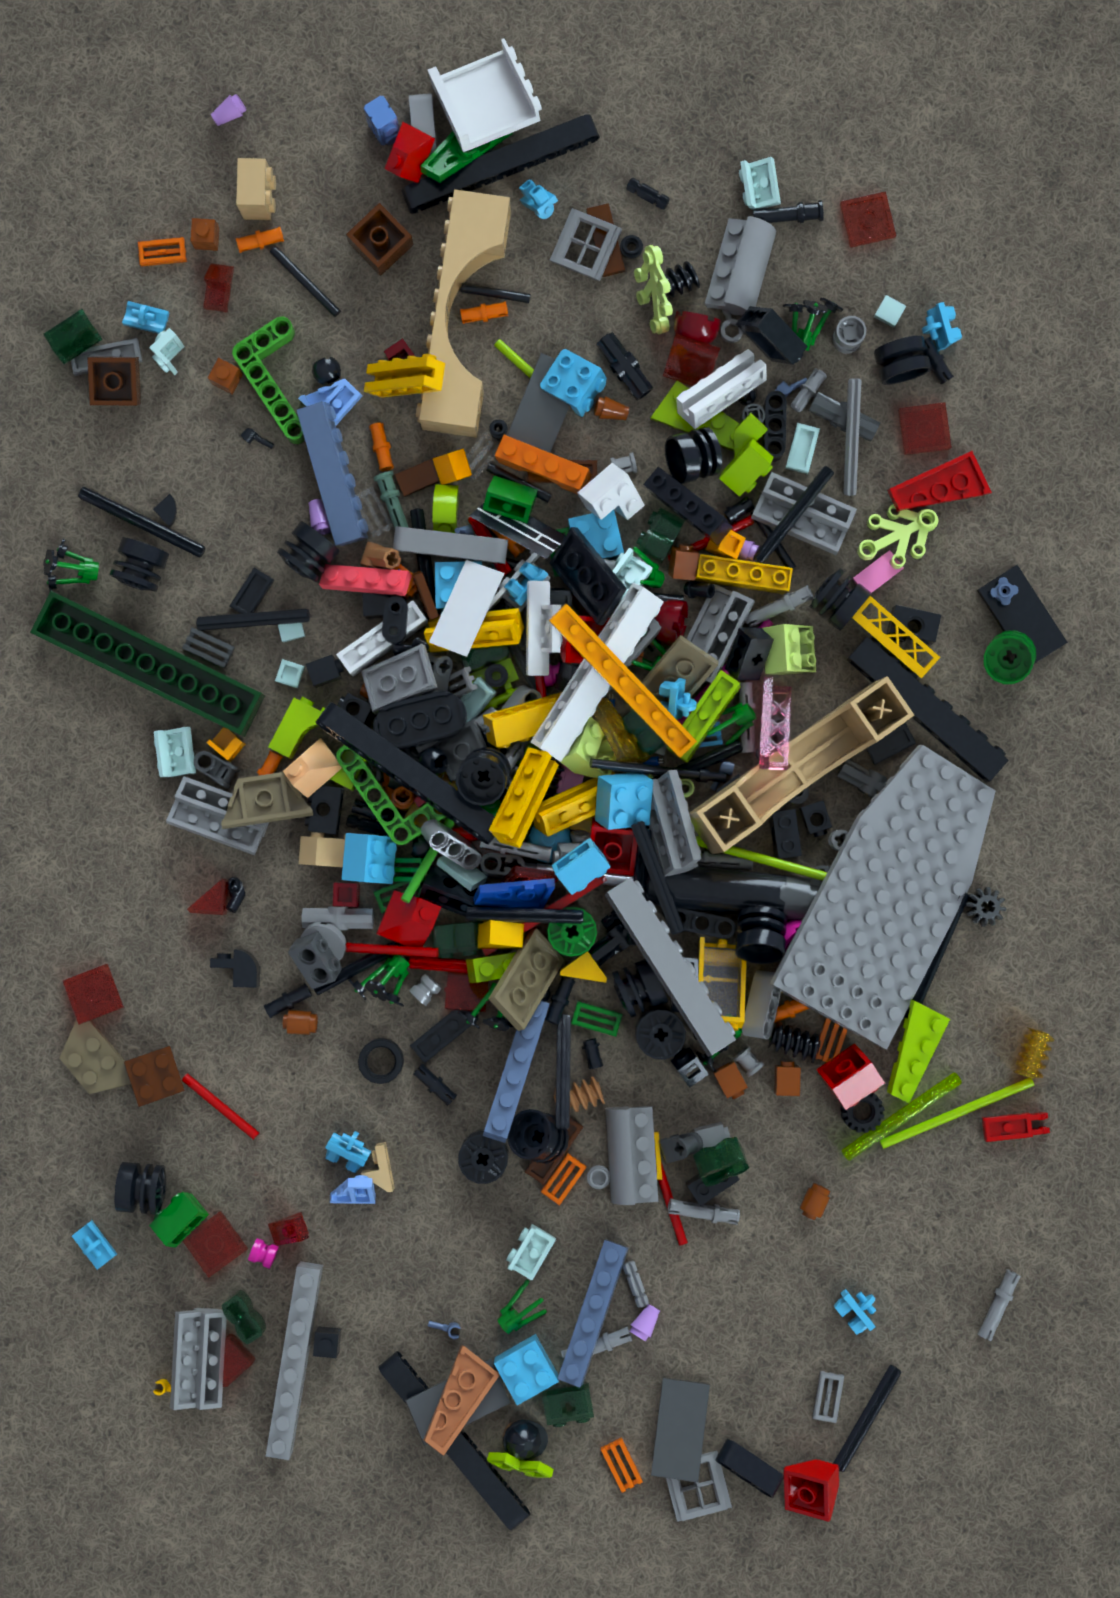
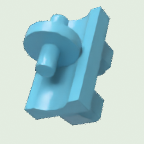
M530 179L519 187L524 195L520 201L525 207L534 211L535 215L541 219H547L552 215L554 211L553 204L558 201L554 194L545 190L541 185L536 186Z
M128 301L122 324L159 334L165 331L169 311Z
M944 302L927 311V326L922 328L923 334L930 333L931 339L935 340L938 351L946 349L962 338L960 329L958 327L951 328L950 321L954 320L956 316L953 306H945Z
M525 562L519 570L525 576V579L518 583L512 578L504 586L510 594L508 598L519 606H522L527 601V582L543 581L548 576L545 570L528 562Z
M678 678L675 682L664 681L659 687L660 696L669 698V702L662 701L661 704L676 720L681 719L683 716H689V711H694L697 707V702L690 698L691 694L685 693L686 679Z
M354 1131L352 1137L345 1133L342 1136L333 1133L325 1147L327 1149V1160L333 1163L338 1162L340 1156L348 1159L345 1166L347 1170L354 1173L361 1166L365 1165L371 1151L363 1147V1142L357 1140L359 1133Z
M92 1220L72 1235L73 1239L83 1250V1254L89 1258L97 1270L117 1255L116 1251Z
M846 1289L840 1293L842 1297L834 1304L835 1309L842 1317L853 1309L857 1316L850 1320L848 1325L856 1335L867 1328L870 1331L873 1330L876 1326L864 1310L867 1309L870 1314L876 1311L872 1306L875 1297L872 1294L865 1297L862 1292H859L856 1297L860 1302L857 1304Z

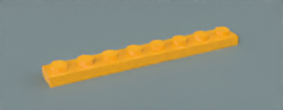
M564 604L548 620L677 757L681 758L697 742L568 604Z

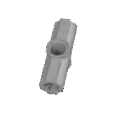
M329 906L328 908H303L302 928H307L308 925L315 922H321L320 924H332L339 930L373 929L374 909H353Z

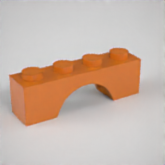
M503 435L495 453L498 463L518 471H527L554 482L562 489L575 494L587 485L592 477L587 467L507 435Z

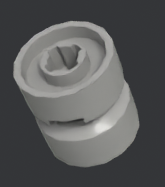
M847 316L840 320L832 336L834 347L844 354H850L859 349L866 336L865 323L856 316Z

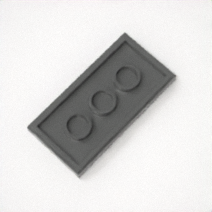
M541 353L507 436L550 453L570 405L545 392L540 387V383L556 360Z
M491 1358L484 1361L497 1371ZM500 1377L497 1378L465 1426L510 1403ZM447 1380L405 1400L424 1446L428 1445L423 1439Z
M663 1377L651 1476L698 1482L710 1384Z

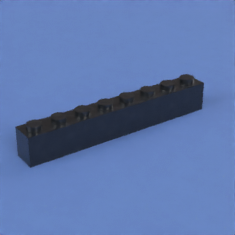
M867 636L846 660L872 683L888 676L913 712L914 716L912 718L982 780L990 782L1009 761L1005 757L1006 753L997 745L993 747L987 741L988 737L982 731H975L970 727L971 722L961 714L958 716L952 711L953 706L944 699H938L934 695L936 692L928 684L922 685L917 680L918 676L911 669L907 668L905 670L899 664L900 660L894 654H887L882 650L883 645L873 637L870 639Z

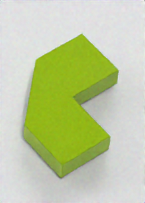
M752 413L734 429V458L752 439L757 441L768 429Z
M489 1452L487 1458L489 1463L510 1472L511 1470L524 1472L526 1476L536 1478H550L553 1475L554 1469L540 1461H521L508 1453Z

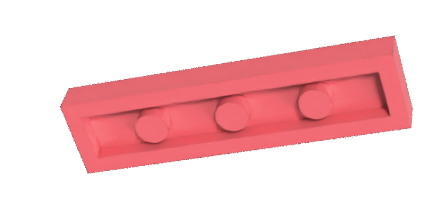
M325 564V571L322 573L319 585L322 589L406 596L412 575L409 571Z

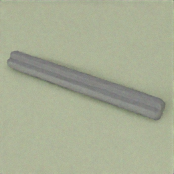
M858 378L848 380L843 493L846 496H854L857 491L861 379Z

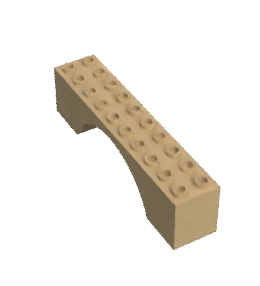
M454 189L453 197L448 199L447 211H449L450 220H445L444 225L446 243H442L440 253L443 266H438L437 280H439V289L435 288L433 300L436 312H431L430 325L432 326V334H428L426 346L428 354L435 355L437 357L436 360L445 363L442 390L420 393L422 403L417 404L416 417H418V423L421 424L422 430L477 438L484 396L483 384L481 380L466 370L455 355L448 339V321L453 301L462 283H465L473 273L484 265L505 257L511 205L510 197Z
M888 676L869 684L691 811L689 815L694 829L712 854L725 852L763 825L774 812L812 783L854 755L877 743L914 716L913 712Z

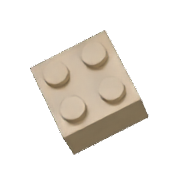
M238 158L236 205L243 219L271 220V213H275L276 210L275 198H272V190H276V176L273 175L272 167H269L266 159Z

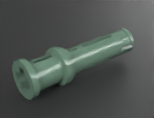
M393 471L376 475L373 479L378 483L381 492L380 499L386 503L394 528L395 526L409 528L398 498L400 497V491L396 489L392 478L394 475Z

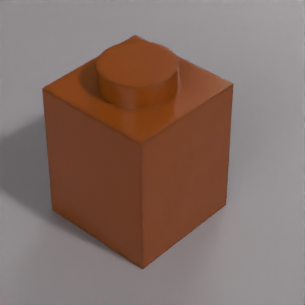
M192 218L190 241L196 250L218 251L220 228L216 220Z
M218 358L208 379L212 385L233 395L243 374L238 367Z
M681 543L679 547L672 546L668 574L673 579L696 580L699 552L693 548V545Z
M733 1060L713 1072L726 1098L732 1097V1099H736L745 1093L744 1089L748 1088Z
M781 1061V1065H775V1095L800 1096L801 1068L795 1066L794 1061Z

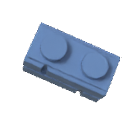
M379 96L365 105L368 126L375 134L381 145H392L399 132L397 116L385 97Z

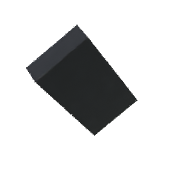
M254 567L229 607L240 614L254 613L273 584L274 579Z
M904 723L877 743L866 748L875 765L916 744L907 724Z

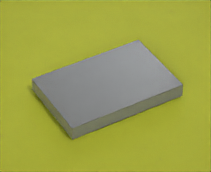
M423 644L361 671L372 712L376 715L387 704L417 697L438 688L426 646Z

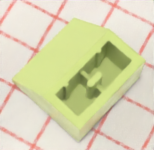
M781 624L762 628L774 639L765 663V674L784 675L816 672L813 626Z
M589 717L582 733L575 739L571 745L570 752L562 759L561 763L573 773L594 778H598L601 775H611L612 770L590 768V759L616 761L622 742L596 720Z

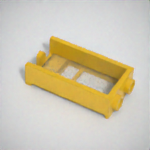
M700 937L698 942V982L702 981L708 988L709 994L707 995L712 1003L715 1001L722 1010L720 1016L724 1022H729L734 1031H737L738 1028L743 1027L745 1022L746 961L737 957L735 954L736 945L728 944V940L719 939L717 944L705 943V937Z

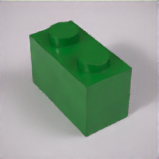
M493 476L486 493L483 510L527 523L534 508L538 489Z
M182 1192L176 1194L171 1199V1204L166 1209L161 1210L159 1215L154 1216V1220L149 1226L165 1246L176 1248L209 1214L191 1193Z

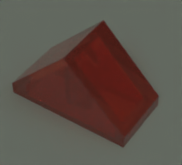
M222 878L187 910L190 913L227 915L228 880Z
M229 1334L225 1339L223 1387H228L255 1361V1357L234 1334Z

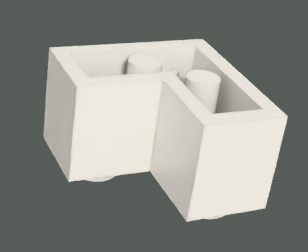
M613 463L577 492L586 509L601 520L612 510H615L628 520L645 506L629 475Z

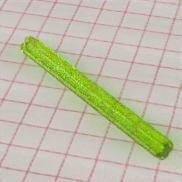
M956 1073L947 1076L882 1121L880 1126L877 1125L875 1127L876 1130H870L869 1133H865L843 1148L842 1154L850 1161L959 1086L962 1083L960 1077Z

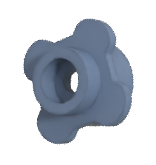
M1002 577L998 580L995 588L991 589L990 594L1000 601L1002 605H1008L1011 602L1010 599L1019 590L1016 585H1011L1007 578Z

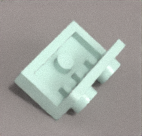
M768 157L752 163H748L746 160L741 161L739 176L744 184L743 200L745 205L752 210H762L781 204L774 159Z
M169 328L167 331L160 332L155 338V342L149 348L154 353L152 358L164 372L167 373L170 370L174 375L178 373L170 361L185 346Z
M631 548L625 554L621 553L615 562L616 567L613 570L627 588L626 592L632 583L642 586L643 584L640 583V580H647L653 569L634 557V550Z
M181 727L171 730L154 731V745L156 747L159 776L177 777L196 773L191 728Z
M531 1224L529 1229L526 1227L523 1229L518 1238L521 1241L517 1250L512 1248L506 1261L509 1262L507 1269L515 1270L533 1280L556 1238Z

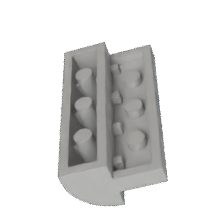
M748 216L747 220L728 219L705 300L707 308L729 310L732 315L742 316L750 306L756 307L777 232L770 223Z
M771 472L751 518L775 529L807 487ZM819 493L788 532V535L837 555L857 509Z
M715 584L714 596L706 598L687 637V640L718 660V666L704 681V684L711 685L722 669L732 649L738 629L743 627L755 603L753 599L735 591L731 592Z
M669 770L660 778L653 779L649 828L664 876H672L698 867L697 862L702 859L701 850L694 833V825L688 812V803L683 794L682 781L677 770Z
M183 776L175 794L174 804L166 819L167 824L255 855L269 824L267 822L222 829L221 822L225 817L230 797L233 794Z
M652 1106L605 1108L611 1203L635 1205V1203L658 1202Z
M194 1308L192 1311L175 1312L170 1408L172 1410L222 1408L226 1311L211 1308Z

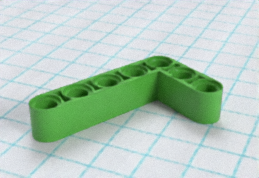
M277 317L237 343L232 350V354L286 438L293 444H300L305 438L299 417L261 362L262 359L294 338L295 330L291 321L286 317ZM288 326L289 329L285 334H279L278 330L280 327ZM261 339H269L267 346H259ZM249 351L250 355L247 359H239L242 352ZM261 370L263 374L260 378H252L254 371ZM274 389L275 395L273 397H264L267 390ZM281 408L288 409V413L284 417L277 416V412ZM292 428H301L300 434L298 436H290Z
M342 746L337 751L336 758L338 763L394 843L405 845L421 835V828L415 825L417 815L424 814L427 817V821L435 819L440 822L446 818L443 814H437L432 806L425 804L404 819L364 759L353 751V761L345 763L342 760V755L345 751L351 749L347 746ZM364 769L368 777L364 782L359 783L355 778L356 772ZM373 789H378L381 793V798L377 802H372L369 799V792ZM387 808H391L394 811V818L389 822L384 821L382 818V812ZM399 828H405L408 832V836L404 841H398L395 837V832Z

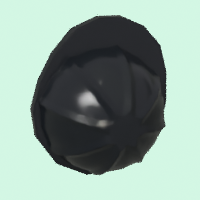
M521 1419L511 1422L505 1427L503 1432L505 1452L521 1461L530 1460L541 1455L548 1443V1434L545 1428L531 1420Z

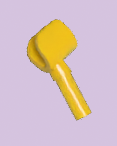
M160 1379L155 1382L163 1386V1391L160 1389L153 1391L155 1395L160 1396L166 1392H171V1385L166 1379Z

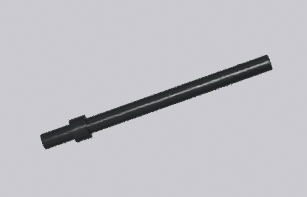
M593 758L590 759L589 764L590 768L660 776L669 770H677L679 778L695 779L701 783H707L708 781L724 783L726 781L725 773L709 772L708 769L702 768L690 770Z

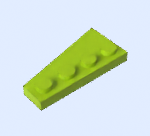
M677 380L650 419L687 433L694 430L677 413L676 397L689 388ZM721 411L695 430L709 427L715 433L721 447L734 451V429L739 423Z
M912 999L909 1005L908 1019L905 1018L903 1028H905L902 1042L899 1041L897 1049L899 1051L898 1059L893 1065L887 1093L907 1103H910L950 1021L949 1018Z

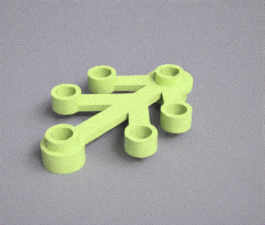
M649 245L645 247V252H643L644 263L642 267L634 270V277L638 283L647 281L650 271V279L644 290L636 293L638 303L644 305L650 302L652 295L654 317L650 320V328L653 333L662 334L670 329L667 316L672 315L673 309L665 294L669 293L671 288L660 267L663 263L661 249L658 246Z
M892 504L887 510V516L891 520H897L901 517L912 521L908 525L883 519L878 514L871 515L867 521V526L870 529L877 530L882 528L892 531V533L875 542L872 540L862 541L857 550L859 557L863 560H871L877 551L899 540L896 553L891 558L890 564L894 569H901L906 562L905 553L910 535L919 530L916 544L911 548L910 554L915 559L922 558L926 552L925 543L928 532L933 531L938 525V516L933 510L923 509L918 513L902 510L898 511L897 515L891 513V509L896 508ZM927 518L930 524H925L922 519ZM876 519L878 525L872 524L871 520ZM919 548L922 553L917 554L914 549ZM863 549H868L870 554H864ZM899 558L902 564L895 563L894 559Z

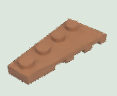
M463 1345L460 1347L423 1441L443 1456L500 1376L497 1371Z

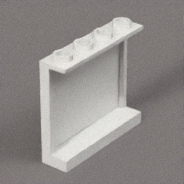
M501 39L502 51L443 75L439 74L436 66L428 69L432 87L463 152L540 121L539 111L542 110L540 101L537 96H532V85L529 79H524V69L521 63H516L517 56L512 46L508 47L505 39Z

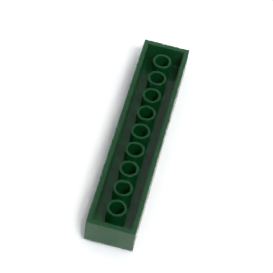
M50 591L30 633L244 737L266 696L53 591Z

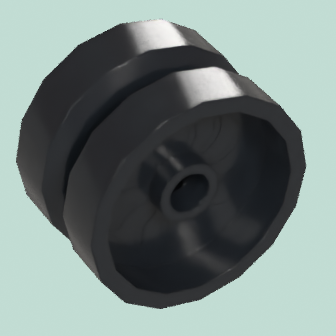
M916 335L897 339L875 349L876 363L884 366L879 371L883 385L909 381L923 376L932 370L929 357L922 355L927 349L923 336Z

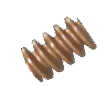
M593 1076L590 1077L589 1085L584 1079L581 1080V1087L576 1082H572L570 1108L572 1107L576 1113L579 1112L580 1104L585 1110L588 1109L589 1102L594 1107H597L598 1099L605 1104L600 1084ZM556 1087L554 1088V1095H553V1096H554L555 1103H556Z

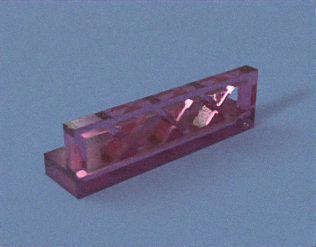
M764 677L759 769L788 770L792 687L773 686V677ZM773 694H787L786 699L780 704L772 698ZM778 711L786 717L779 724L771 718ZM777 731L785 737L778 744L770 738ZM778 751L784 757V761L769 762V757Z

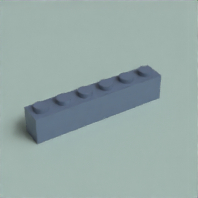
M321 401L297 409L335 546H344L367 539L368 525L366 520L362 519L360 512L362 504L354 491L356 486L355 479L348 470L349 458L342 449L341 442L343 438L340 430L335 425L336 413L334 408L329 403Z
M541 1001L524 1030H516L484 1129L483 1136L503 1143L507 1140L550 1003Z
M604 1240L558 1380L579 1388L583 1385L629 1249L628 1247Z

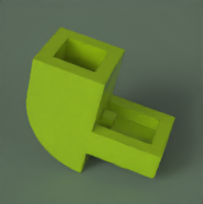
M435 484L432 518L433 531L455 533L459 505V485Z

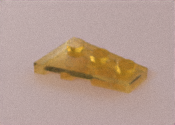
M602 698L596 707L594 716L618 762L645 763L651 756L622 719L608 698Z

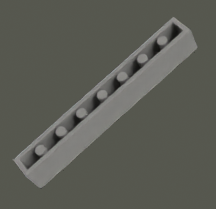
M630 877L608 891L605 897L707 1056H712L736 1039L733 1035L736 1033L729 1022L725 1023L720 1016L722 1010L715 1001L712 1003L707 995L709 990L702 981L698 982L694 975L696 970L691 962H686L682 957L683 950L676 940L673 942L669 937L668 933H670V930L663 920L659 921L655 915L657 910L650 900L646 901L642 895L644 890L637 880L633 881Z
M300 1261L296 1268L266 1457L289 1460L293 1453L323 1265Z

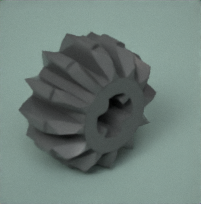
M985 887L983 893L981 888H977V896L969 894V898L973 900V903L967 902L965 906L972 907V910L966 914L967 916L975 915L972 919L973 923L980 921L981 926L986 927L989 922L991 926L996 925L995 918L998 920L1003 919L999 911H1006V907H1000V904L1005 899H997L999 895L998 890L991 893V888ZM989 902L990 905L988 907H990V910L982 911L984 908L981 907L982 903Z

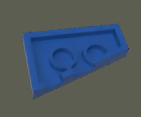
M555 878L479 885L474 895V905L543 909L555 888Z

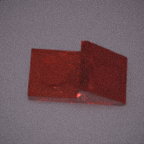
M210 264L204 276V281L207 284L204 309L228 312L234 273L233 266Z
M302 1212L268 1224L276 1246L300 1242L309 1238V1232Z

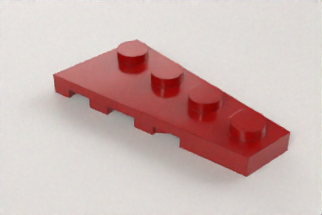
M973 451L887 490L897 511L992 493Z

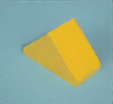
M495 920L479 924L477 948H523L524 924Z
M588 951L560 970L561 976L607 982L606 975Z

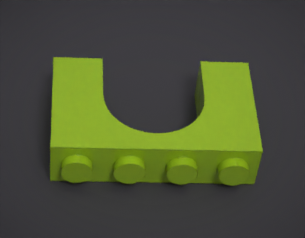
M301 697L300 700L293 698L268 747L293 759L304 736L310 730L319 727L315 721L325 708L322 707L320 711L313 707L314 702L304 697ZM351 750L345 751L342 755V760L345 763H350L354 759V753ZM343 768L330 778L352 791L356 788ZM364 769L356 772L355 778L357 781H359L364 773Z

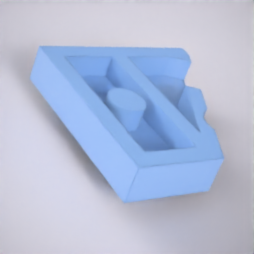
M344 378L334 382L331 386H324L317 389L318 391L302 395L298 399L305 406L321 401L329 403L335 410L336 419L334 421L335 425H337L363 395Z
M364 1175L346 1179L330 1193V1203L375 1204L376 1200L373 1179Z

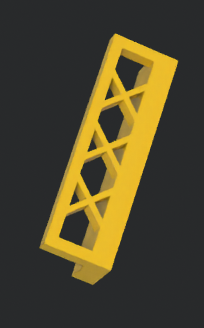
M871 596L867 598L852 617L920 678L940 659V656ZM870 603L878 609V618L867 619L862 614L863 610ZM881 612L888 618H881ZM881 621L894 622L895 634L883 633ZM872 622H878V627L875 626ZM898 627L905 633H899ZM910 636L913 639V649L903 650L899 647V637ZM889 637H896V643ZM916 643L919 644L922 648L916 649ZM927 651L933 658L923 668L917 662L916 652ZM913 652V658L907 653Z

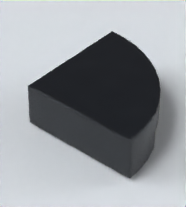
M169 494L153 510L171 527L176 519L177 505L174 497Z

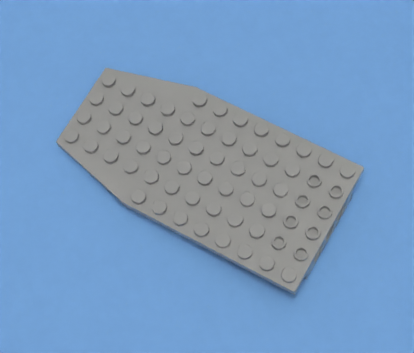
M918 745L901 764L899 771L888 779L885 783L886 786L879 794H875L867 808L857 815L770 982L771 985L782 990L781 992L855 1035L864 1037L886 1050L957 914L964 894L968 892L972 884L996 792L924 745Z

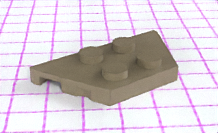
M284 772L239 778L234 786V792L232 797H230L228 809L221 825L222 829L261 824L313 816V811L302 798L300 792L288 780Z
M81 1011L77 1016L59 1059L89 1094L131 1084L124 1064L125 1060L86 1013Z

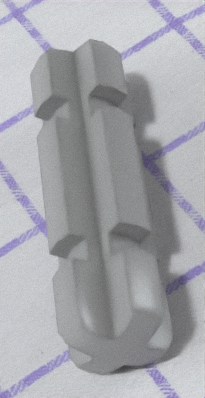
M628 1261L624 1263L623 1269L625 1275H628L627 1280L632 1294L635 1296L634 1300L637 1307L641 1308L648 1305L649 1301L647 1295L644 1294L645 1289L639 1273L636 1272L635 1262Z

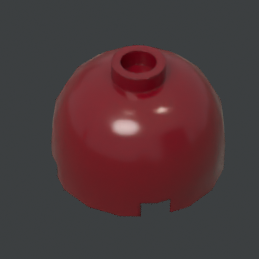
M676 311L674 332L678 340L686 343L685 348L699 350V346H707L715 340L721 320L714 317V321L708 320V315L683 311L681 314L679 311Z
M663 601L658 615L654 617L662 627L655 637L661 643L672 646L680 635L684 637L686 631L684 620L688 618V604L686 601Z

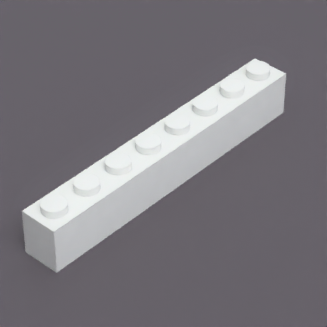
M632 583L598 637L623 664L633 654L640 638L646 634L647 627L652 619L658 615L663 601L646 588ZM585 659L579 665L530 742L541 750L548 752L560 762L570 752L571 745L582 733L584 725L589 717L595 713L598 703L608 693L610 686Z

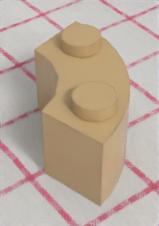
M311 832L310 837L301 836L299 864L343 867L345 835L344 839L324 838L325 833Z

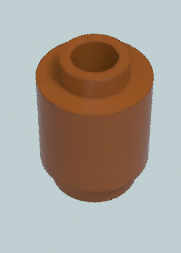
M289 1010L288 1015L283 1016V1029H287V1034L310 1035L317 1032L318 1015L312 1014V1011Z
M813 1183L812 1187L808 1188L801 1203L800 1209L804 1210L802 1215L812 1220H815L816 1217L821 1218L830 1199V1190Z

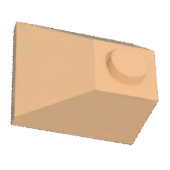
M320 738L285 768L283 772L291 784L309 798L342 767L324 740Z

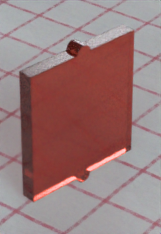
M448 972L447 987L444 988L446 992L445 1009L474 1011L488 992V981L469 983L468 973ZM486 1004L479 1012H486Z

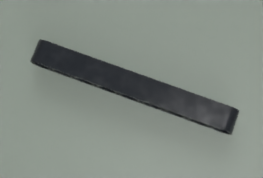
M589 114L583 115L479 156L440 183L430 177L419 180V183L413 182L406 185L401 192L409 212L415 214L418 213L419 209L423 211L440 204L439 201H448L449 197H453L454 189L471 192L481 188L482 184L486 186L504 179L503 176L505 175L509 177L524 171L525 167L529 169L546 162L545 159L552 160L567 154L568 150L572 152L589 145L588 142L594 143L600 136L592 116Z
M330 702L315 721L325 732L478 840L488 845L492 842L495 836L489 831V828L495 816L481 806L473 805L466 801L457 789L345 710Z
M396 1351L378 1368L383 1377L405 1402L406 1399L429 1387L421 1377L418 1378L416 1376L418 1375L408 1361L401 1358L403 1355ZM461 1431L446 1454L505 1526L512 1531L531 1515L525 1505L522 1506L523 1502L511 1487L508 1488L506 1486L508 1485L498 1471L491 1468L493 1465L487 1461L485 1455L480 1450L477 1451L478 1447L466 1432L463 1433Z

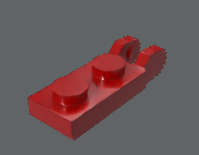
M1019 1113L982 1117L984 1141L992 1142L1030 1138L1033 1135L1050 1133L1049 1127L1040 1126L1032 1128L1031 1123L1033 1120L1047 1119L1048 1113Z

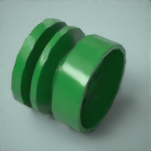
M1016 630L997 634L990 641L984 653V667L987 674L994 681L1002 684H1016L1023 681L1030 674L1036 660V648L1033 641L1025 633ZM1008 650H1011L1012 654H1017L1013 661H1011L1010 657H1005Z
M575 906L564 907L563 909L582 910L584 913L583 923H549L547 930L548 939L553 948L560 954L570 957L582 955L589 951L595 943L597 936L596 923L592 916L584 909ZM576 925V931L579 932L578 936L573 935L572 938H569L568 932L565 931L566 928Z

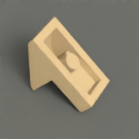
M386 1142L378 1143L375 1146V1150L372 1151L374 1165L378 1164V1168L363 1170L361 1175L372 1178L373 1183L385 1191L393 1192L395 1187Z

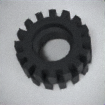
M870 1093L859 1101L868 1103L871 1108L869 1117L864 1120H859L854 1116V1106L847 1110L843 1106L840 1107L841 1118L844 1123L858 1133H869L870 1130H876L875 1127L877 1125L880 1126L881 1119H884V1106L881 1099L874 1093Z

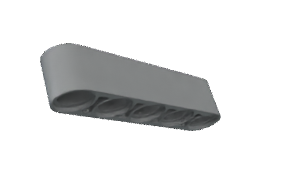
M395 526L393 549L400 552L505 564L508 540L398 526Z

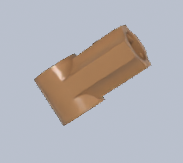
M367 542L360 565L367 568L371 566L378 569L393 570L394 567L400 565L401 558L399 551L393 548Z

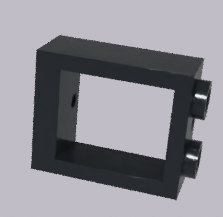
M750 306L736 323L742 332L772 362L794 365L803 357V352L808 347L772 308Z

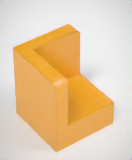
M464 448L433 458L441 485L472 475Z
M730 530L719 545L710 540L706 550L718 557L737 559L746 538Z
M225 727L220 730L213 740L209 739L206 742L230 762L246 745V743Z

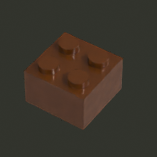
M380 203L346 234L349 244L380 276L414 245L411 234Z
M87 357L90 405L137 406L141 404L139 357Z
M170 1046L124 1061L139 1107L185 1091Z

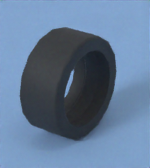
M384 1038L374 1039L366 1044L361 1050L358 1059L359 1070L364 1078L376 1084L389 1083L395 1079L402 1070L404 1063L403 1053L399 1046L392 1040ZM378 1047L390 1050L395 1059L393 1069L384 1075L373 1073L367 1063L369 1053Z

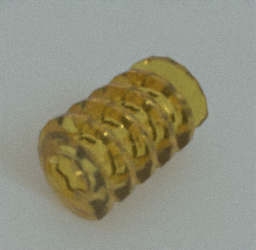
M1026 1027L1032 1034H1024L1023 1037L1029 1043H1021L1026 1052H1019L1018 1055L1024 1060L1015 1062L1021 1069L1013 1070V1072L1033 1079L1043 1078V1074L1038 1069H1046V1065L1041 1060H1048L1049 1056L1044 1051L1052 1050V1047L1046 1044V1042H1054L1055 1039L1048 1033Z

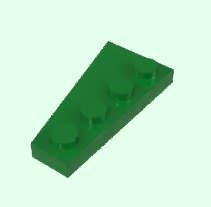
M452 131L421 165V173L440 183L511 136L513 132L463 152Z

